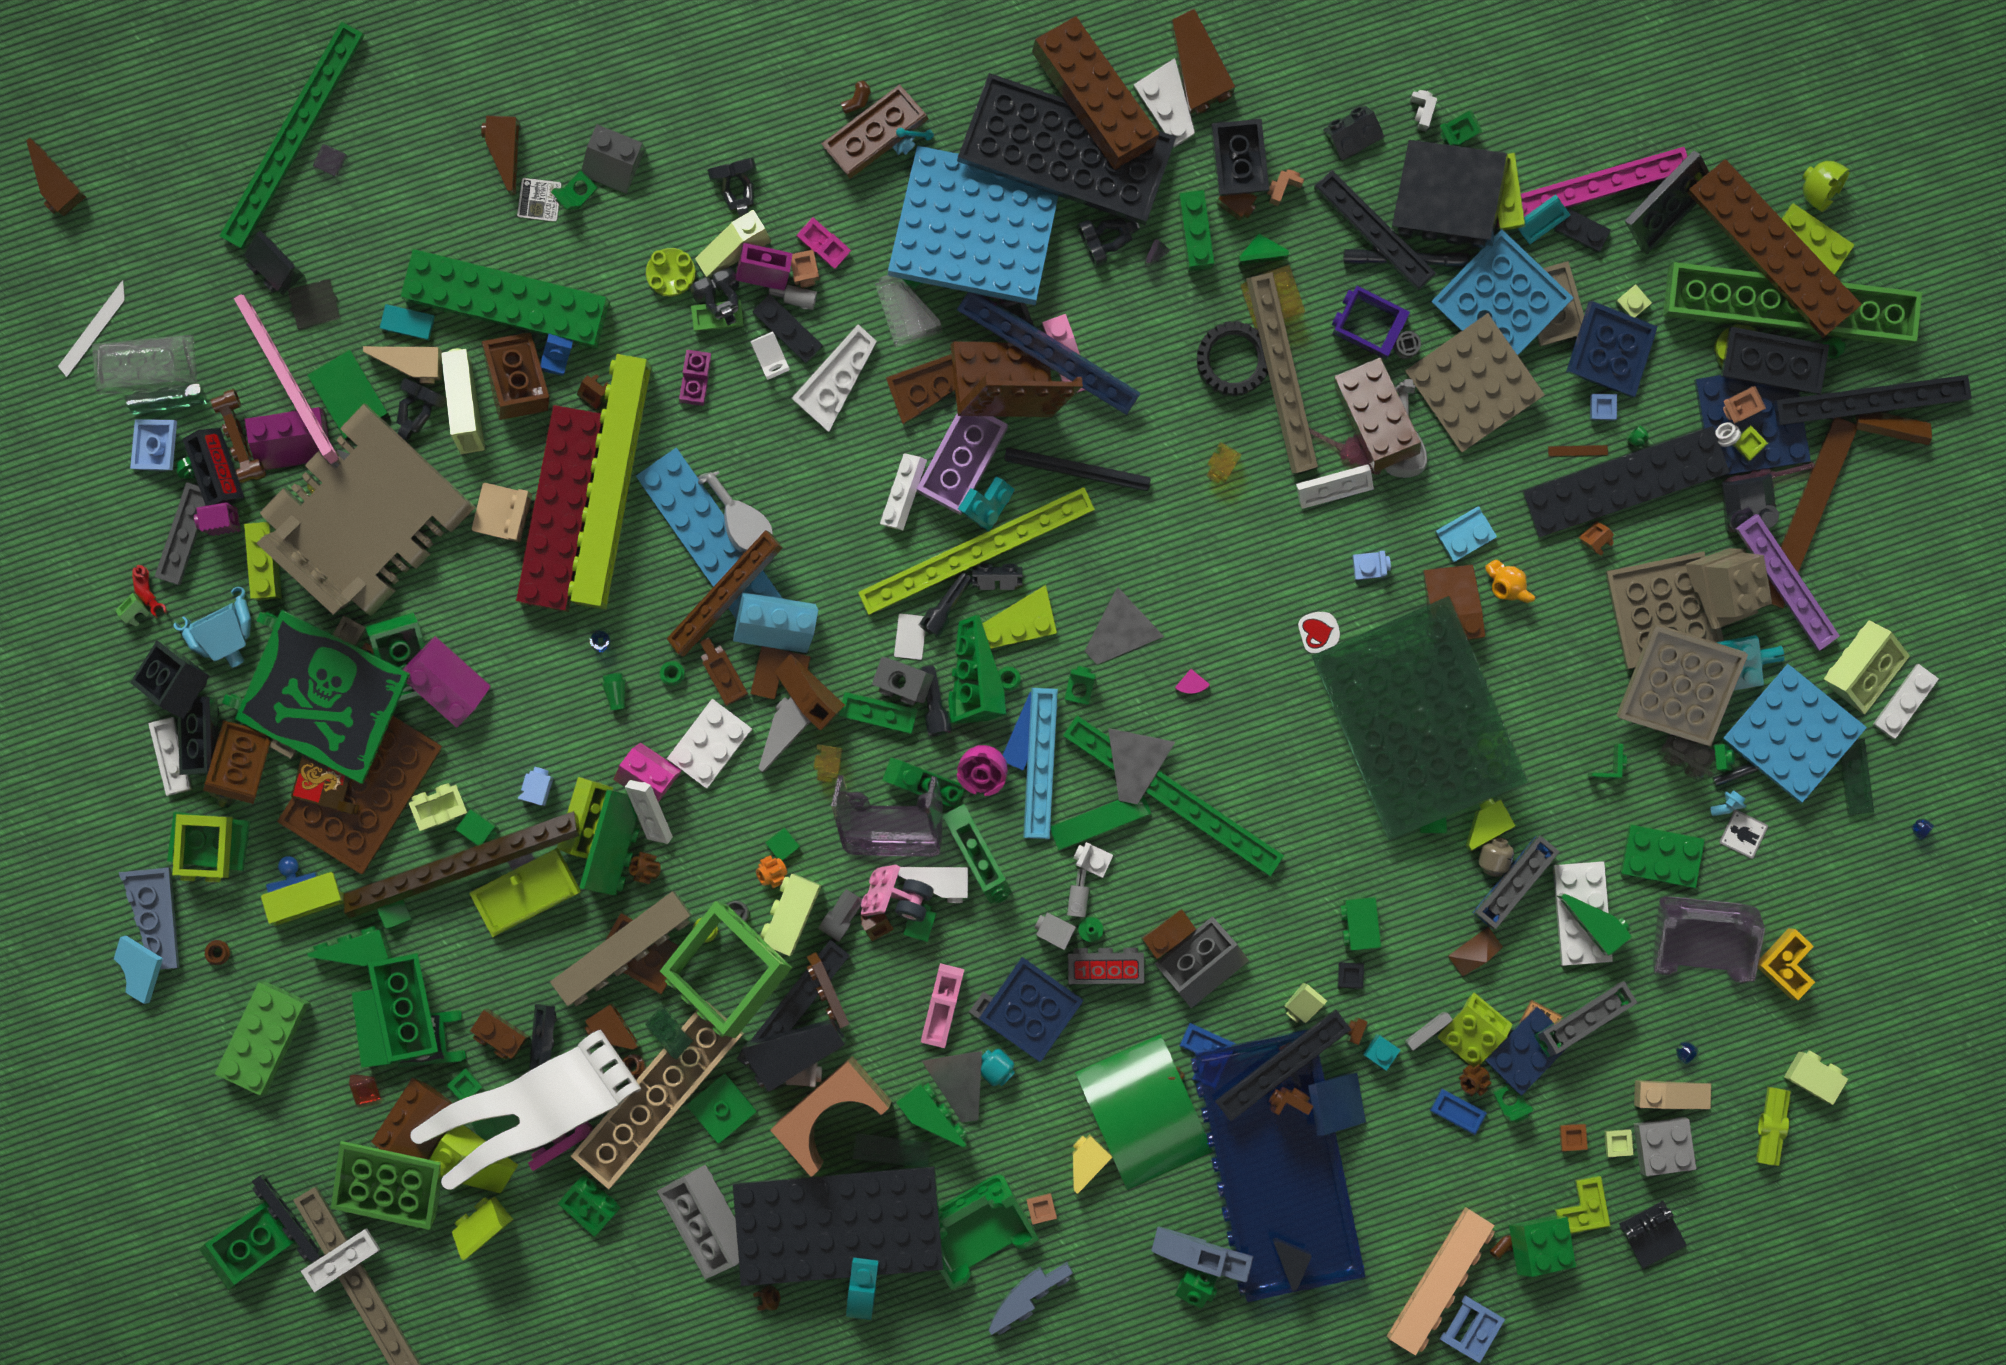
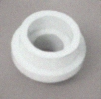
M1732 423L1721 424L1716 430L1718 443L1724 447L1735 444L1741 436L1739 428Z

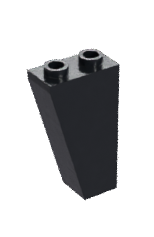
M829 1019L747 1042L741 1049L743 1052L741 1058L747 1067L752 1066L756 1072L754 1077L761 1088L765 1087L770 1092L844 1046L847 1039L835 1020Z

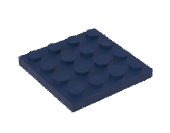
M1721 375L1694 380L1702 429L1714 426L1716 432L1721 424L1732 423L1739 428L1742 434L1749 426H1752L1768 443L1749 462L1733 445L1721 446L1730 472L1726 475L1811 461L1804 423L1777 426L1774 401L1800 397L1799 391L1723 378ZM1755 386L1766 409L1737 423L1729 420L1723 410L1725 406L1724 400Z

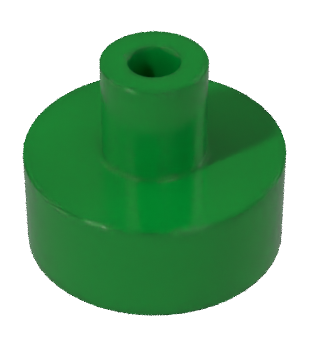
M1095 917L1084 918L1078 927L1079 935L1088 942L1100 939L1104 930L1101 921ZM1090 927H1093L1092 932L1089 931Z

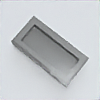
M1446 1012L1440 1013L1406 1039V1045L1411 1050L1416 1049L1453 1019Z

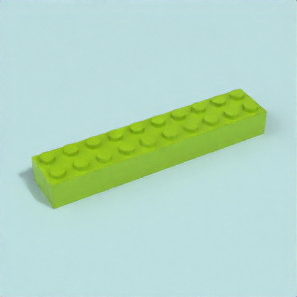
M617 354L616 360H612L610 364L609 374L612 375L611 385L607 384L605 390V399H608L607 409H602L600 424H603L602 434L598 433L596 439V448H598L599 452L598 457L593 458L591 473H594L593 483L589 482L586 497L589 498L588 508L584 507L582 522H585L584 532H579L577 546L580 547L579 557L575 556L573 571L576 572L575 580L570 581L568 596H571V601L577 605L607 609L651 372V365L647 359Z

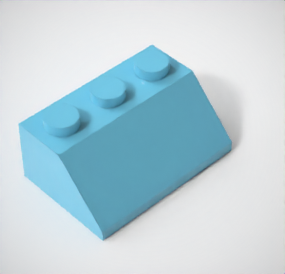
M742 592L733 641L807 653L815 631L818 608L816 604Z

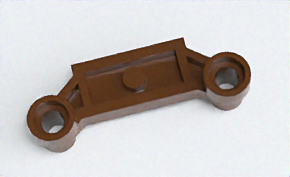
M234 388L225 391L224 395L211 399V404L215 413L221 412L225 422L222 424L224 434L227 438H231L233 447L230 448L232 456L240 464V468L236 469L240 483L253 479L256 481L266 477L264 466L260 459L253 460L240 421L234 412L235 409L241 407L238 394Z

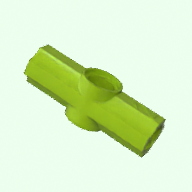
M1773 1087L1767 1088L1764 1113L1761 1114L1758 1123L1760 1139L1756 1162L1779 1166L1783 1140L1786 1139L1789 1129V1119L1787 1117L1791 1093L1789 1090Z

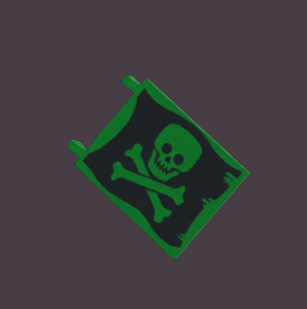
M281 610L278 618L269 612H260L257 622L271 627L273 631L244 699L233 693L231 695L225 694L222 703L238 710L236 720L361 784L364 783L410 673L284 610Z

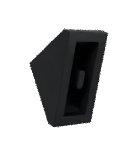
M1279 1238L1272 1239L1290 1287L1294 1291L1298 1289L1312 1255L1302 1248Z

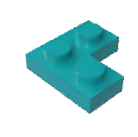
M995 477L984 496L970 488L958 510L981 528L990 531L997 522L1005 505L1011 499L1015 489L1004 480Z

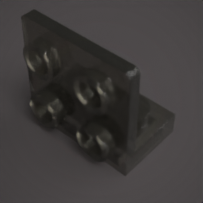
M1672 734L1668 735L1658 754L1663 756L1662 760L1673 767L1677 765L1684 768V774L1695 780L1712 777L1714 773L1708 769L1716 757L1715 750L1692 740Z

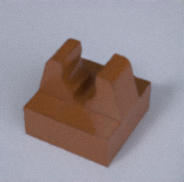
M1598 521L1579 537L1585 546L1599 555L1604 553L1601 547L1605 543L1610 546L1614 544L1612 539L1614 534L1610 528Z

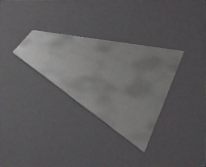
M1117 587L1085 652L1098 665L1164 636Z
M1108 728L1119 801L1138 804L1175 742Z
M982 1051L922 1061L961 1122L975 1121L979 1117Z

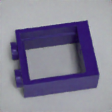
M1356 286L1354 291L1348 290L1342 302L1346 307L1343 313L1337 312L1331 324L1335 327L1332 334L1386 360L1410 312ZM1357 298L1395 316L1381 347L1342 329Z

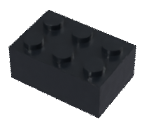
M156 640L130 683L159 707L183 719L186 713L192 709L194 700L199 692L206 687L210 676L183 654Z

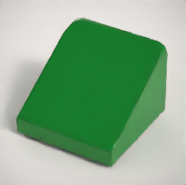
M404 900L377 908L385 929H390L412 919Z

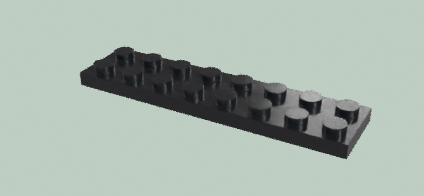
M1714 426L1523 490L1522 493L1538 538L1729 474L1730 472L1721 446L1718 443L1719 440Z

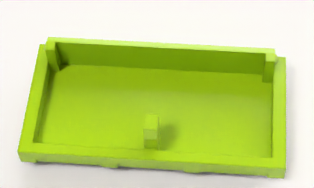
M555 848L475 889L469 894L491 936L494 937L577 895L581 891L559 848Z

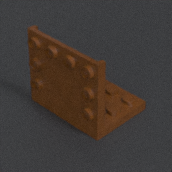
M953 342L950 345L958 416L1053 417L1083 387L1082 377H1076L1072 382L1052 381L1051 371L1048 366L1011 343Z

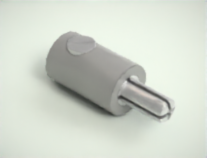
M788 285L784 291L769 288L770 295L783 297L786 304L799 306L802 309H814L817 298L816 291Z
M1078 869L1076 886L1071 885L1067 915L1086 917L1089 887H1084L1085 869Z

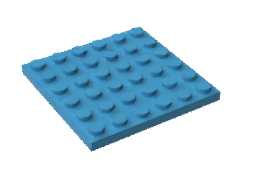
M917 146L888 268V276L1036 305L1058 196L957 162L959 155L957 153Z

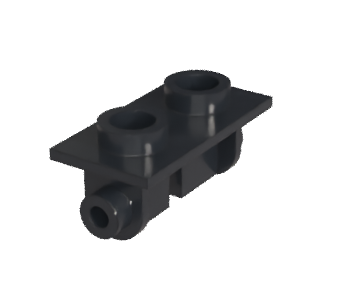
M1011 563L1004 564L1002 567H992L991 564H979L977 567H972V587H977V590H995V581H1000V590H1017V587H1022V567H1017L1016 564Z

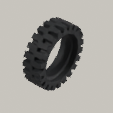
M1240 321L1225 322L1215 326L1202 339L1197 351V369L1201 379L1214 392L1221 393L1224 396H1242L1256 389L1265 379L1268 369L1259 331L1251 327L1250 324H1244ZM1238 335L1244 337L1254 345L1257 352L1258 364L1256 370L1248 379L1242 382L1229 383L1221 380L1214 374L1210 366L1209 354L1211 348L1219 339L1225 336Z

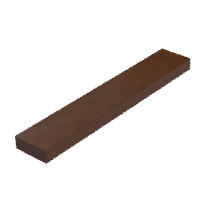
M765 530L668 636L667 640L679 655L684 657L782 550L783 547L770 532Z

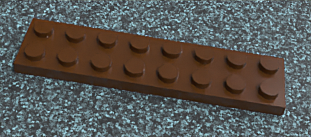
M1726 159L1688 190L1687 193L1822 338L1828 335L1862 305Z

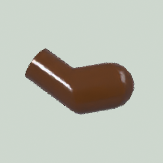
M858 81L855 84L856 89L853 98L840 102L844 114L863 108L867 104L871 94V89L867 82Z
M1506 1235L1502 1237L1490 1250L1493 1258L1500 1260L1507 1251L1513 1252L1511 1236Z

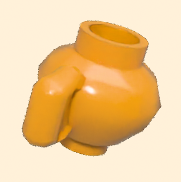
M1493 560L1485 566L1486 572L1494 579L1492 591L1496 597L1510 601L1520 600L1525 603L1535 601V596L1526 590V575L1522 570L1514 566L1505 567L1499 560Z

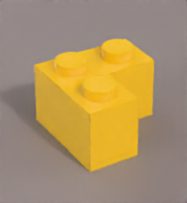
M1788 928L1755 963V966L1792 1000H1799L1815 983L1797 965L1814 946L1796 929Z

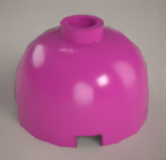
M988 745L975 746L968 749L961 757L957 768V779L961 786L970 793L976 794V792L984 793V796L998 793L1004 786L1008 773L1007 762L1001 752L994 747Z

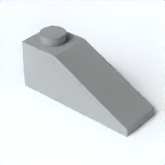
M786 697L783 698L775 707L778 711L774 715L758 768L762 772H765L811 723L802 714L792 697L789 700Z
M1048 912L1045 917L1040 915L1034 929L1038 930L1037 936L1065 950L1076 928L1074 925Z

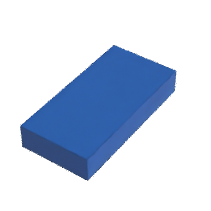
M1442 1088L1430 1109L1433 1113L1476 1135L1487 1114L1485 1111Z

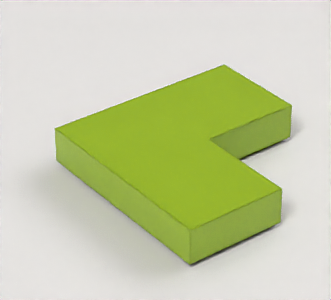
M1601 1176L1575 1180L1579 1205L1555 1209L1556 1216L1568 1217L1570 1233L1610 1227Z

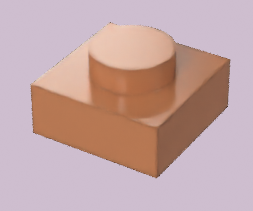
M1051 1193L1026 1199L1032 1224L1057 1219Z

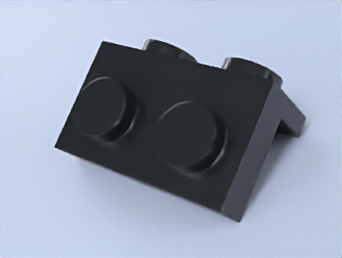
M1367 106L1353 109L1348 116L1333 120L1329 123L1328 127L1323 129L1325 135L1330 138L1341 161L1385 137L1374 111Z

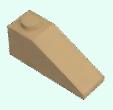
M363 346V352L368 356L415 380H419L420 384L432 385L435 384V380H442V350L438 347Z
M1635 1080L1634 1106L1661 1109H1710V1083Z

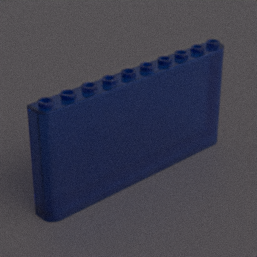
M1308 1029L1194 1053L1195 1058L1191 1059L1193 1073H1198L1200 1083H1196L1197 1094L1199 1098L1204 1099L1205 1107L1201 1108L1203 1122H1208L1210 1132L1206 1133L1209 1148L1214 1147L1215 1157L1211 1158L1214 1173L1219 1172L1220 1182H1216L1219 1197L1224 1196L1226 1206L1221 1207L1224 1222L1229 1221L1231 1231L1227 1232L1229 1246H1234L1237 1252L1254 1256L1248 1281H1237L1240 1296L1245 1295L1247 1302L1366 1277L1336 1132L1317 1136L1313 1110L1307 1115L1286 1103L1278 1116L1270 1109L1271 1103H1269V1099L1275 1089L1280 1090L1283 1086L1293 1091L1296 1088L1310 1097L1308 1085L1325 1081L1320 1055L1231 1122L1215 1102L1222 1094L1280 1051L1279 1047L1291 1043ZM1279 1238L1302 1248L1312 1255L1300 1285L1294 1291L1290 1287L1272 1239Z

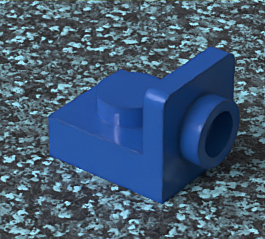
M549 334L540 364L541 370L563 376L573 340Z

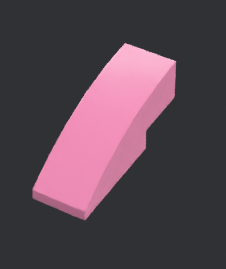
M940 963L921 1043L945 1048L964 969Z

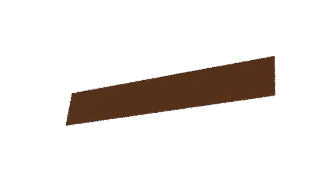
M1608 445L1548 446V456L1608 455Z

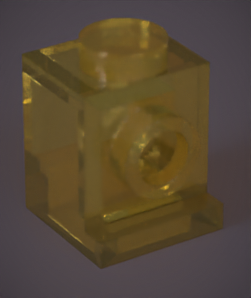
M1220 442L1216 448L1220 453H1213L1207 463L1211 468L1206 476L1216 483L1220 481L1225 483L1242 454Z
M817 744V750L821 751V755H816L814 770H818L817 780L832 783V778L838 779L843 749Z

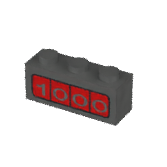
M1073 948V953H1068V984L1144 983V953L1138 952V948H1123V953H1113V948H1098V953H1088V948Z

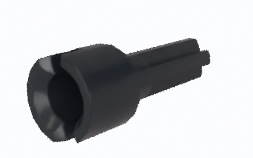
M964 572L960 573L937 607L929 608L918 625L928 634L934 633L935 637L939 639L950 623L948 615L972 582V578Z
M927 665L922 667L921 670L934 675L926 696L929 712L925 715L928 736L948 734L952 731L949 711L943 709L935 667Z

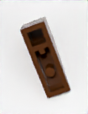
M486 116V123H482L481 126L482 138H485L507 191L510 195L516 196L519 121L516 117Z
M28 138L26 142L40 193L46 199L44 205L53 214L58 212L65 216L86 196L33 139Z

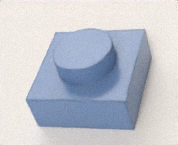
M1617 394L1590 395V420L1615 421L1617 419Z

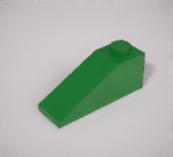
M1560 893L1557 896L1604 955H1611L1632 938L1628 932L1631 928L1623 918L1618 920L1617 917L1565 893Z

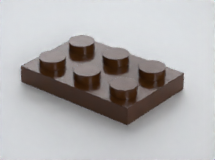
M621 913L606 940L633 921V919ZM669 939L660 946L654 943L647 948L650 952L638 962L635 958L627 963L629 968L623 973L662 994L668 984L665 982L666 977L660 970L678 949L679 945Z

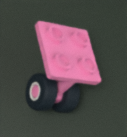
M890 865L877 868L870 876L869 884L871 885L869 891L862 899L861 907L863 908L861 915L870 916L885 913L891 897L900 900L895 909L899 916L908 920L922 922L927 912L921 906L922 901L931 900L934 889L924 882L907 879L904 883L903 891L894 888L900 866Z

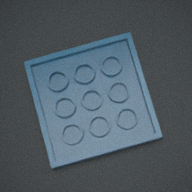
M1501 229L1494 236L1493 246L1486 245V248H1483L1431 302L1461 331L1489 313L1511 347L1519 355L1574 297Z
M1787 664L1722 740L1802 804L1867 727Z

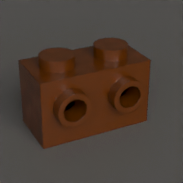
M489 1009L482 1011L470 1032L475 1034L473 1039L484 1046L487 1043L496 1048L494 1052L506 1060L508 1057L511 1059L515 1058L530 1037Z

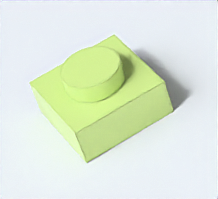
M1636 284L1616 301L1624 313L1632 317H1636L1652 303Z
M1630 1129L1604 1131L1607 1157L1633 1155L1632 1132Z

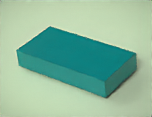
M1555 194L1524 217L1526 227L1518 229L1530 245L1568 218L1570 214Z
M385 304L380 329L429 341L435 316Z

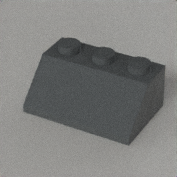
M1212 916L1158 960L1155 965L1190 1008H1192L1244 966L1249 959Z

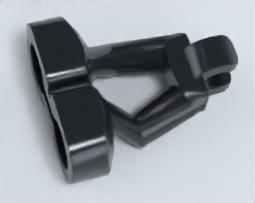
M754 158L739 160L707 170L710 182H722L720 193L727 203L729 210H737L739 217L749 213L747 207L754 204V183L748 178V175L757 170ZM738 177L744 185L743 198L738 200L730 191V179Z
M1124 218L1102 220L1097 228H1095L1090 220L1077 224L1078 232L1085 247H1087V252L1095 269L1106 265V253L1116 252L1131 242V234L1136 233L1140 228L1139 223L1133 221L1126 223ZM1106 229L1119 231L1120 236L1112 243L1104 245L1100 243L1099 236Z
M726 268L713 274L712 280L706 277L691 285L690 291L697 304H706L707 311L717 319L724 318L727 326L737 322L733 313L738 311V295L735 291L738 290L739 281H736V273L733 269ZM726 295L728 298L727 302L718 306L715 305L716 297Z
M404 378L400 389L408 397L399 401L396 423L401 425L397 434L403 439L409 440L413 431L416 433L421 431L431 416L432 407H445L447 397ZM421 399L424 402L422 412L414 421L408 420V405Z

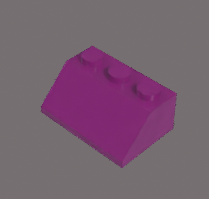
M320 407L311 408L329 440L325 411ZM298 411L245 419L248 444L253 459H260L265 470L307 464L320 451Z
M436 636L403 668L404 671L410 673L407 684L455 727H458L475 710L491 687L490 684Z

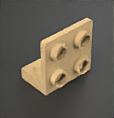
M483 483L472 530L482 534L521 542L532 494L521 489L517 491Z

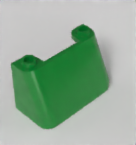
M994 1175L939 1206L944 1269L939 1271L951 1290L968 1282L971 1275L969 1267L1007 1245L1013 1243L1016 1248L1027 1249L1039 1240L1003 1175Z

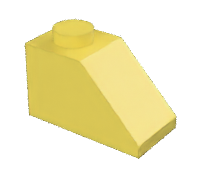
M1090 1134L1087 1138L1081 1136L1073 1145L1075 1148L1072 1152L1073 1189L1077 1194L1112 1158V1155Z

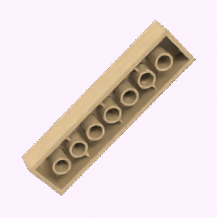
M708 1003L725 1021L727 1020L725 1016ZM695 1012L636 1080L642 1089L637 1093H632L624 1099L623 1103L610 1110L571 1157L605 1187L610 1189L743 1036L744 1033L742 1031L736 1038L729 1036L721 1037L712 1029L714 1025L710 1021H705Z

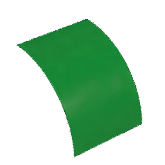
M1161 1034L1075 1072L1127 1190L1213 1152ZM1168 1077H1175V1079L1170 1080Z

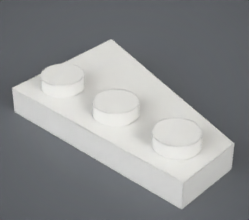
M1175 58L1133 85L1161 130L1176 136L1173 148L1195 134Z

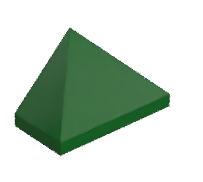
M1258 234L1239 256L1238 266L1287 260L1289 250Z

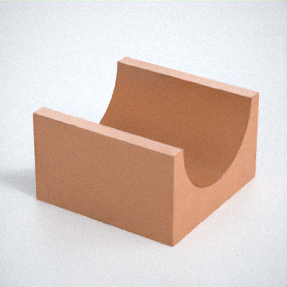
M853 1056L783 1116L770 1130L811 1177L819 1171L824 1162L815 1145L814 1129L818 1116L825 1109L836 1103L855 1101L869 1105L882 1115L889 1109L892 1102Z

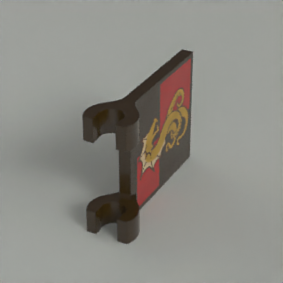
M304 754L302 755L291 797L355 815L358 814L360 805L345 801L351 778Z

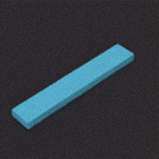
M1031 688L1024 838L1050 839L1058 689Z

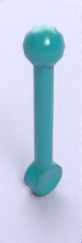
M903 128L896 130V135L900 138L906 135L924 137L926 140H931L934 137V133L931 130L926 132L906 131Z

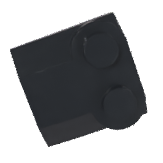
M1771 473L1765 476L1733 482H1722L1725 528L1728 532L1738 533L1736 528L1755 514L1760 516L1767 528H1771L1777 523L1779 512L1776 509Z

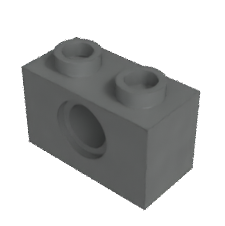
M882 656L872 685L879 687V693L890 697L893 696V693L901 696L900 701L914 705L915 702H925L934 675ZM904 676L906 683L904 687L900 688L898 682Z

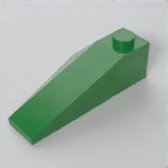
M974 615L959 621L955 652L958 654L957 666L952 668V676L955 677L953 691H949L948 697L951 724L990 721L1006 715L1004 689L980 615Z

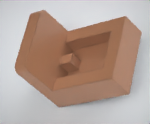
M1281 170L1277 182L1273 180L1267 193L1271 196L1269 203L1279 206L1287 184L1301 188L1304 179L1300 177L1301 175L1293 170H1287L1286 172Z
M814 250L792 254L791 267L795 285L800 284L801 288L815 285V281L820 280Z
M1755 386L1724 400L1725 406L1723 407L1726 417L1729 420H1733L1734 423L1766 409Z

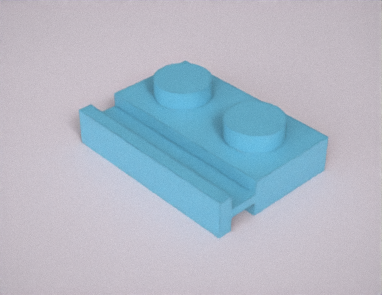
M1479 506L1435 531L1452 562L1459 560L1497 537Z

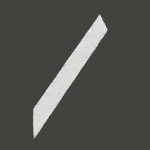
M123 280L58 367L66 377L124 302Z

